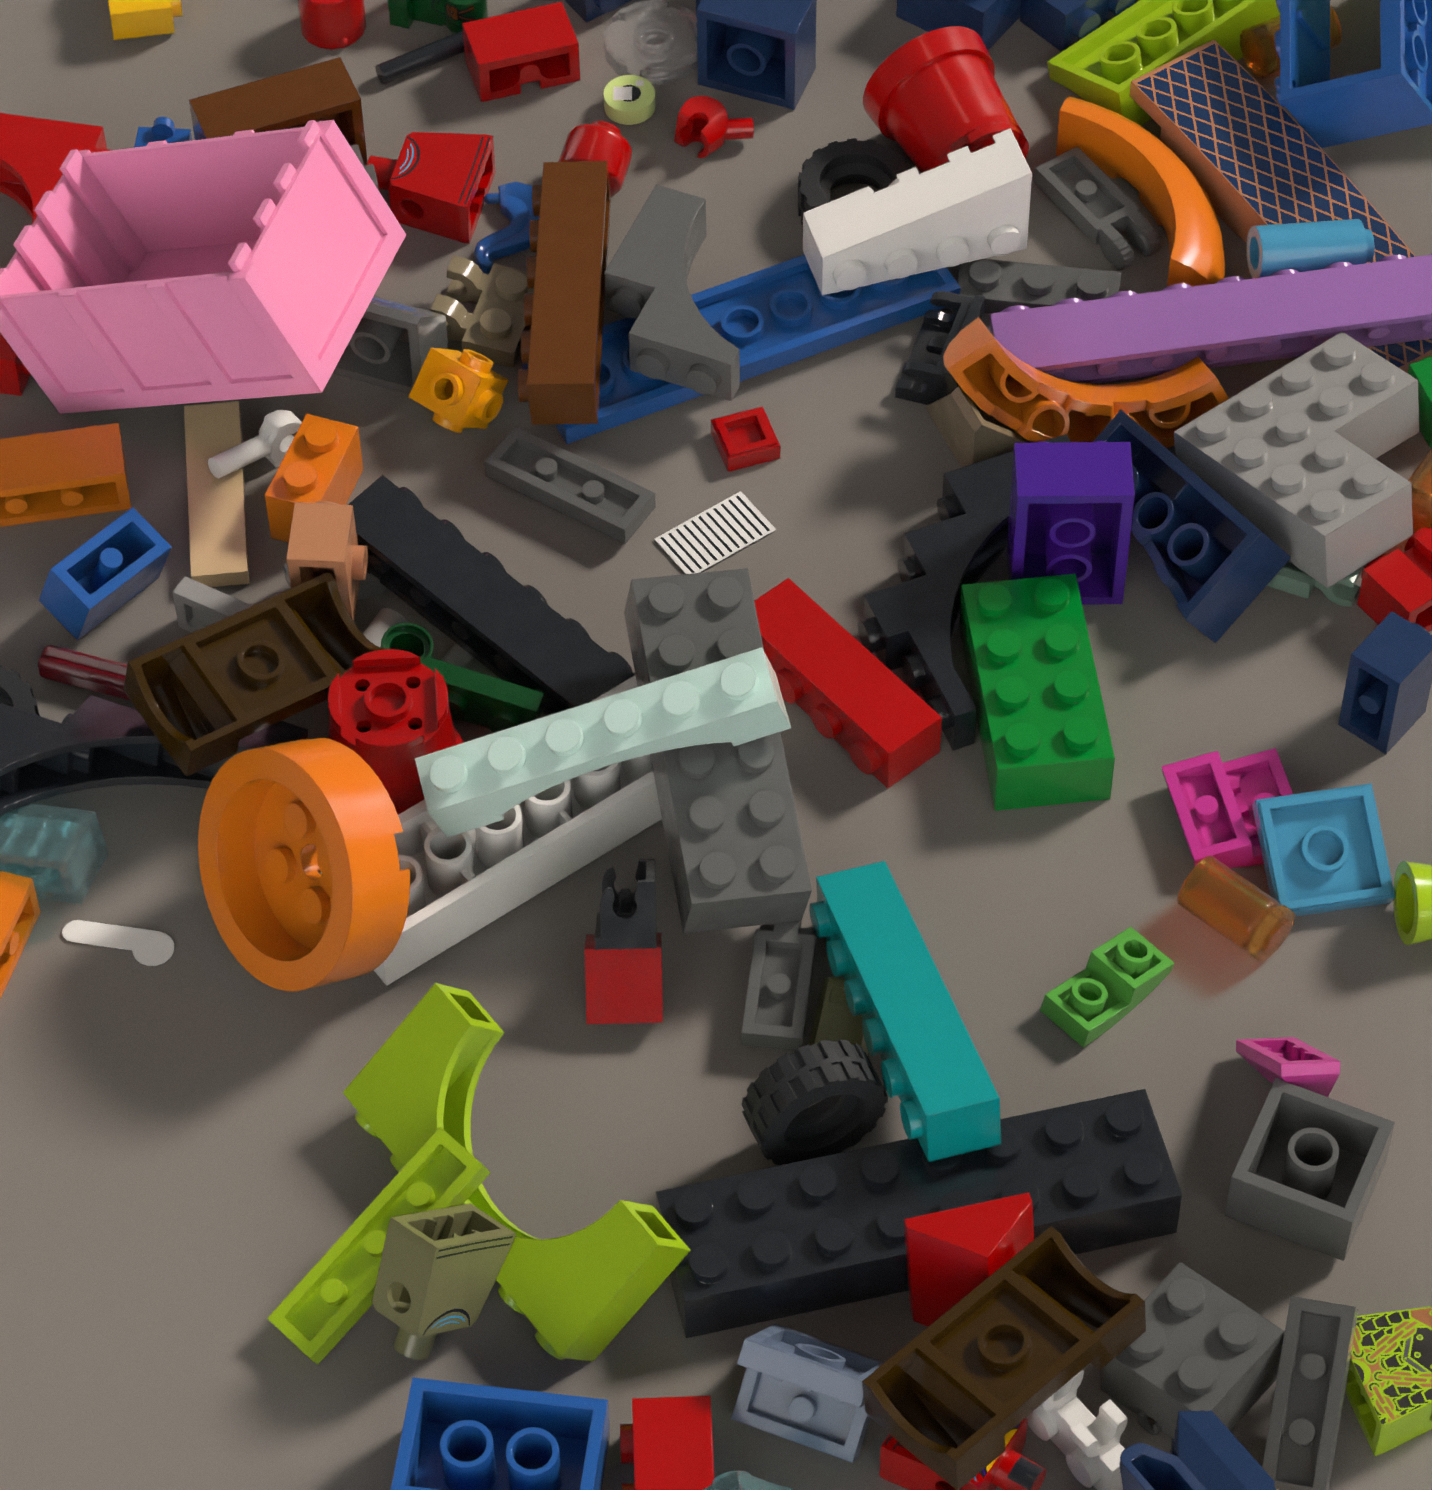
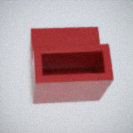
M657 933L656 948L595 950V934H586V1024L663 1023L662 933Z

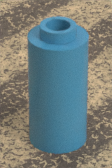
M1360 219L1257 225L1249 229L1247 236V262L1252 278L1268 277L1284 269H1294L1299 272L1320 270L1337 262H1349L1353 265L1365 264L1373 260L1375 250L1373 234L1370 229L1364 228Z

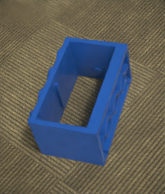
M1276 0V5L1280 12V30L1275 32V47L1280 58V76H1277L1275 79L1276 97L1279 104L1289 110L1297 120V123L1321 148L1432 124V0H1380L1381 69L1330 80V0Z

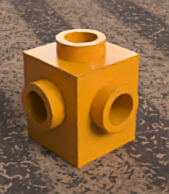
M430 348L408 397L435 412L432 420L448 430L462 433L464 428L486 429L489 422L498 415L502 407V393L508 383V379L491 370L494 362L475 351L463 349V352L451 349Z

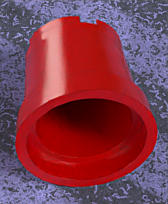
M960 26L944 27L929 31L910 40L890 54L878 66L865 87L863 94L865 112L885 137L898 142L921 173L948 163L947 154L968 146L970 152L973 153L995 144L993 135L1010 128L1025 159L1029 152V143L994 78V62L982 38L972 29Z
M384 649L368 652L354 659L353 667L340 678L338 673L330 685L328 693L329 733L327 739L347 746L372 768L387 790L398 815L423 801L425 798L415 758L464 743L452 723L448 690L443 676L436 668L435 672L422 664L420 657L411 652Z

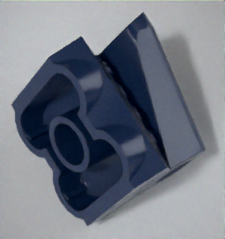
M1178 1411L1170 1453L1144 1443H1136L1124 1449L1120 1455L1119 1466L1123 1490H1277L1274 1486L1275 1481L1213 1411Z

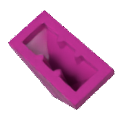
M1295 1037L1236 1039V1052L1272 1084L1275 1078L1328 1097L1340 1075L1339 1060Z

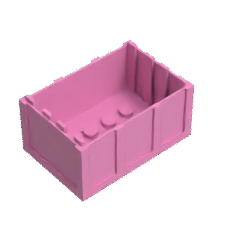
M312 120L308 121L305 127L255 133L253 130L237 131L233 136L167 143L166 140L148 142L147 146L94 153H91L90 150H70L60 167L63 173L53 191H46L34 210L38 216L32 225L24 226L13 244L16 248L15 254L6 268H0V333L60 414L322 393L399 250L406 233L334 120L319 122Z

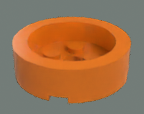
M317 738L301 739L242 751L226 761L211 781L203 802L198 830V856L204 894L212 918L222 939L237 961L256 979L275 989L283 991L306 990L370 973L378 968L392 953L405 925L410 898V869L400 870L398 850L394 834L403 832L400 819L379 777L357 753L347 746L331 739Z

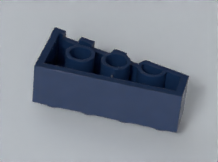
M1120 410L1094 441L1131 443L1135 492L1131 531L1155 564L1154 569L1163 584L1170 589L1178 602L1177 607L1185 620L1216 643L1288 562L1291 556L1124 411Z

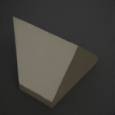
M959 386L951 394L925 406V409L961 467L1014 451V443H1035L1023 438L1017 431L1002 424L993 416H989Z

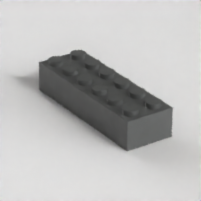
M748 568L631 579L624 616L638 687L761 647L764 650ZM781 733L771 734L737 746H733L731 742L712 743L650 754L683 934L801 921L812 888Z

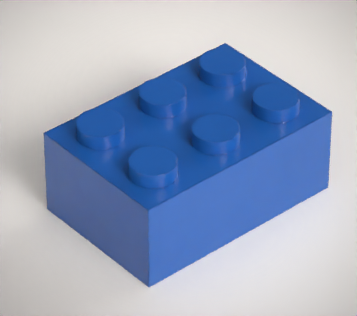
M412 1377L391 1490H602L610 1441L608 1400Z

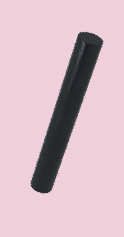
M463 30L377 64L375 69L382 84L389 83L463 53Z

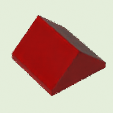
M1029 1192L904 1219L909 1302L913 1321L929 1327L1034 1240L1033 1202Z

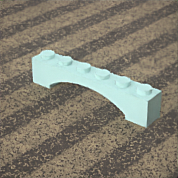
M761 647L415 758L427 811L448 838L504 820L503 814L530 797L562 782L615 763L648 754L695 745L731 742L733 746H737L790 729L791 725L776 673Z

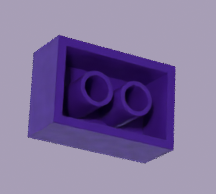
M1040 441L1035 443H1014L1006 549L1008 580L1076 574L1082 605L1123 604L1135 498L1130 442L1050 443Z

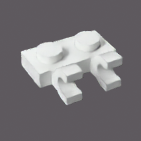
M1081 1370L1026 1417L1028 1425L1040 1439L1044 1441L1051 1439L1064 1453L1070 1471L1082 1485L1088 1488L1094 1486L1097 1490H1123L1119 1461L1124 1447L1120 1444V1436L1125 1430L1128 1418L1111 1399L1100 1406L1097 1418L1076 1397L1077 1388L1080 1386L1084 1375V1370Z

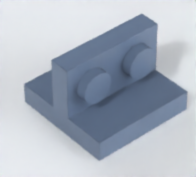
M774 1324L744 1339L737 1364L747 1368L731 1419L853 1463L859 1458L871 1418L865 1412L862 1381L885 1362L779 1324Z

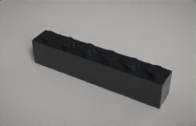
M382 475L348 504L353 505L358 545L367 546V572L378 578L381 584L500 679L544 693L541 711L545 715L549 716L589 703L635 676L631 666L621 655L613 651L608 653L590 638L586 629L578 621L572 618L565 619L548 605L544 596L531 585L523 586L506 572L502 563L489 552L481 553L464 539L460 530L452 522L446 519L439 520L425 509L420 499L410 489L406 487L399 488Z

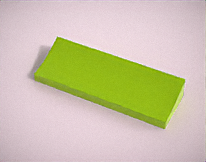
M1139 0L1047 61L1049 77L1087 102L1114 111L1142 126L1152 118L1129 96L1132 80L1212 40L1220 44L1238 61L1275 36V32L1280 30V12L1276 5V0Z

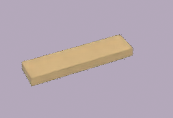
M239 401L184 406L191 579L209 587L250 584L244 467L218 479L213 476L208 466L209 458L242 443Z

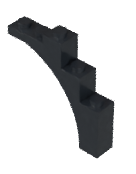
M1065 434L1062 436L1046 440L1045 442L1063 443L1071 441L1068 438L1067 434ZM1014 451L944 473L942 498L937 500V510L941 522L904 534L903 558L898 560V571L902 583L864 595L863 620L858 621L857 624L862 645L871 653L875 652L877 658L891 671L902 667L909 686L912 689L919 688L925 698V702L942 717L941 731H943L953 751L974 744L977 713L976 706L953 667L950 644L953 629L960 613L961 587L963 584L977 583L986 570L1006 552Z
M91 695L74 714H67L62 723L0 703V817L40 800L92 788L157 784L208 789L218 770L234 755L186 777L135 709ZM279 721L241 739L236 754L250 749L307 739L308 729Z

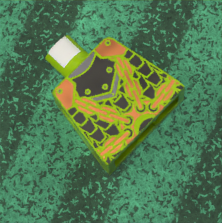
M1430 1306L1357 1316L1345 1393L1374 1456L1392 1450L1432 1430V1307Z

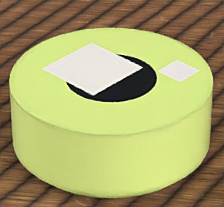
M623 75L614 78L605 86L603 93L604 110L611 120L620 124L634 125L648 120L653 115L656 107L655 89L647 79L636 75Z

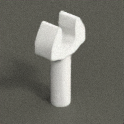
M276 410L267 414L264 417V422L258 436L208 459L211 473L219 479L263 457H266L275 467H279L294 439L292 434L298 431L302 421L291 411Z

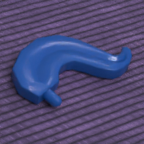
M512 182L498 186L499 193H490L484 196L486 204L500 203L501 214L505 215L511 223L509 226L477 242L474 250L475 262L483 273L489 275L493 266V260L530 248V220H539V216L534 217L533 186Z

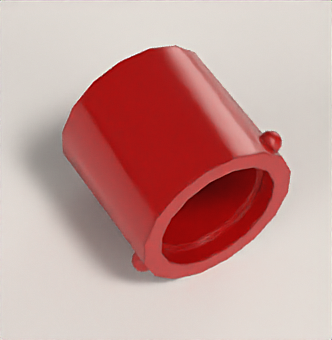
M297 0L302 35L310 44L324 49H339L356 43L363 36L366 29L364 0Z

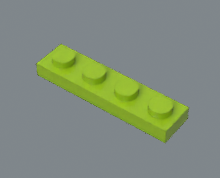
M439 1127L267 1319L309 1359L319 1365L373 1304L372 1299L391 1217L462 1205L491 1172L444 1129Z

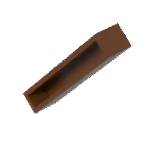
M607 161L543 162L542 184H533L532 187L534 217L539 216V220H530L529 238L531 253L537 252V255L527 257L528 289H534V293L524 294L525 326H531V331L521 332L522 364H528V369L518 370L519 402H529L531 425L598 424L605 311L604 272L607 269L611 209Z

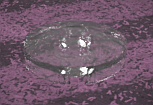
M662 0L635 2L618 10L612 16V23L608 28L605 27L603 33V49L606 62L618 75L640 76L650 81L652 85L673 83L690 75L698 67L697 16L692 10L681 6V11L671 8L668 1Z

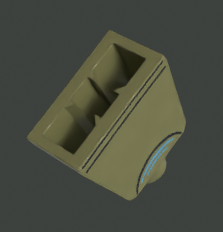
M471 1203L391 1217L372 1302L376 1311L399 1326L393 1343L394 1349L408 1358L425 1360L430 1357L438 1333L471 1327L479 1318L512 1246L516 1233Z

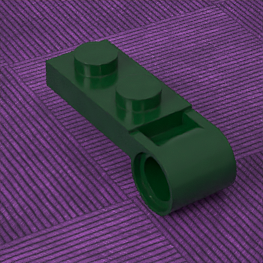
M400 623L390 627L384 633L381 640V648L411 652L420 657L422 664L435 672L436 668L443 676L448 690V702L452 721L464 720L489 728L493 733L541 717L544 693L432 658L433 640L428 631L423 627L413 623Z

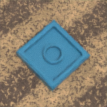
M1372 783L1256 799L1252 807L1274 919L1391 903L1395 899Z

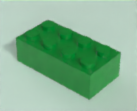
M1076 574L963 584L961 587L959 630L973 703L977 708L976 718L994 811L1109 800L1111 798L1115 755Z

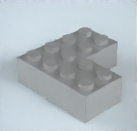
M1340 332L1174 431L1176 457L1290 555L1289 562L1326 588L1334 585L1413 535L1411 482L1376 460V458L1419 433L1418 380L1344 332Z

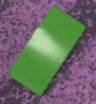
M1130 926L1091 951L1085 969L1046 993L1040 1011L1084 1048L1141 1003L1169 975L1173 969L1174 962Z

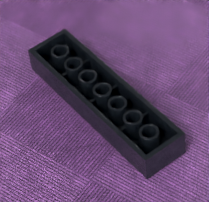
M1146 1089L1003 1118L1001 1119V1144L928 1162L918 1138L904 1139L657 1191L656 1210L691 1250L669 1275L685 1337L691 1338L909 1291L904 1219L1029 1192L1033 1202L1034 1239L1052 1226L1062 1235L1065 1242L1076 1255L1176 1233L1182 1192Z

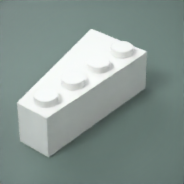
M1011 128L993 135L995 144L973 153L970 152L968 146L947 154L948 163L919 174L917 168L914 167L897 174V179L887 188L874 192L868 186L804 212L803 252L822 296L1027 249L1032 172Z

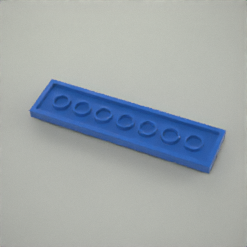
M805 255L700 291L691 296L701 315L709 325L725 340L739 349L741 382L921 317L929 310L937 311L946 308L937 307L930 303L933 293L946 291L960 295L961 287L948 268L945 267L901 279L888 280L822 296ZM624 318L607 324L603 328L598 424L555 425L566 444L697 398L703 394L693 389L660 379H651L641 373L631 371L629 332L636 319ZM522 364V369H528V364Z

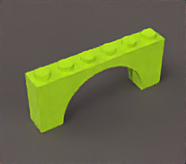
M435 983L342 1092L357 1110L355 1119L359 1125L372 1136L381 1139L392 1152L390 1161L398 1172L439 1127L444 1129L473 1155L471 1112L475 1089L485 1062L496 1043L503 1036L504 1031L467 990ZM482 1183L462 1204L471 1203L516 1233L512 1246L496 1278L501 1285L498 1288V1293L512 1309L525 1314L538 1330L535 1333V1338L540 1346L550 1355L560 1360L567 1358L594 1361L691 1251L652 1205L619 1200L605 1215L584 1229L558 1238L541 1240L524 1232L510 1222L493 1203Z

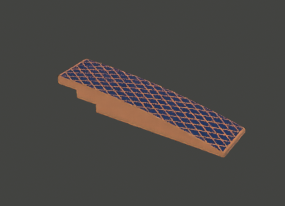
M1215 40L1131 81L1129 96L1161 126L1160 140L1195 174L1207 192L1216 214L1246 244L1248 232L1252 226L1360 219L1364 228L1370 229L1374 237V257L1371 262L1367 263L1377 262L1390 255H1404L1407 258L1416 257L1322 148ZM1432 339L1369 346L1367 348L1408 374L1409 364L1432 356Z

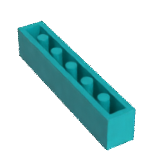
M881 861L817 876V902L809 904L812 927L815 929L814 933L818 939L826 937L828 941L826 945L827 955L834 976H844L845 995L852 1016L862 1015L865 1043L872 1057L880 1055L882 1059L881 1073L889 1097L899 1096L901 1101V1120L908 1139L918 1138L928 1162L1000 1145V1097L886 862Z

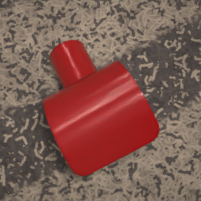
M695 96L688 99L678 113L674 142L682 147H687L692 142L703 143L704 148L698 152L697 158H705L725 143V140L753 139V119H728L727 111L721 102L709 96Z

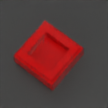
M763 406L710 420L712 437L728 472L780 459L781 446Z

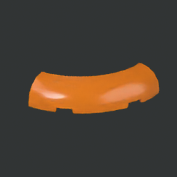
M1070 96L1066 98L1059 111L1056 155L1059 156L1074 147H1079L1107 176L1113 179L1122 177L1139 191L1140 201L1152 214L1159 226L1163 225L1168 237L1170 264L1167 287L1174 284H1188L1192 287L1216 284L1219 280L1224 279V246L1218 218L1207 192L1195 174L1169 147L1137 123L1094 103Z
M979 317L957 334L949 343L943 355L944 365L961 389L981 410L1032 442L1046 441L1067 434L1071 442H1093L1116 414L1122 410L1164 447L1169 448L1175 446L1174 431L1229 399L1217 377L1199 357L1161 375L1135 382L1089 384L1058 378L1037 370L1013 355L990 333Z

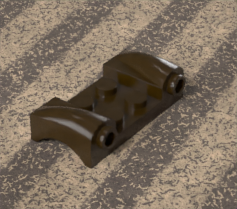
M326 572L128 661L124 691L148 727L187 777L236 754L241 739L327 700L330 685L338 673L340 678L353 667L354 659L365 653L384 650L385 648L373 644L357 628L344 606L335 579L330 572Z
M1050 1226L862 1381L865 1412L917 1459L956 1490H959L1006 1450L1005 1435L1088 1364L1091 1363L1098 1370H1101L1146 1332L1145 1300L1136 1293L1130 1294L1118 1291L1098 1279L1077 1258L1062 1235Z

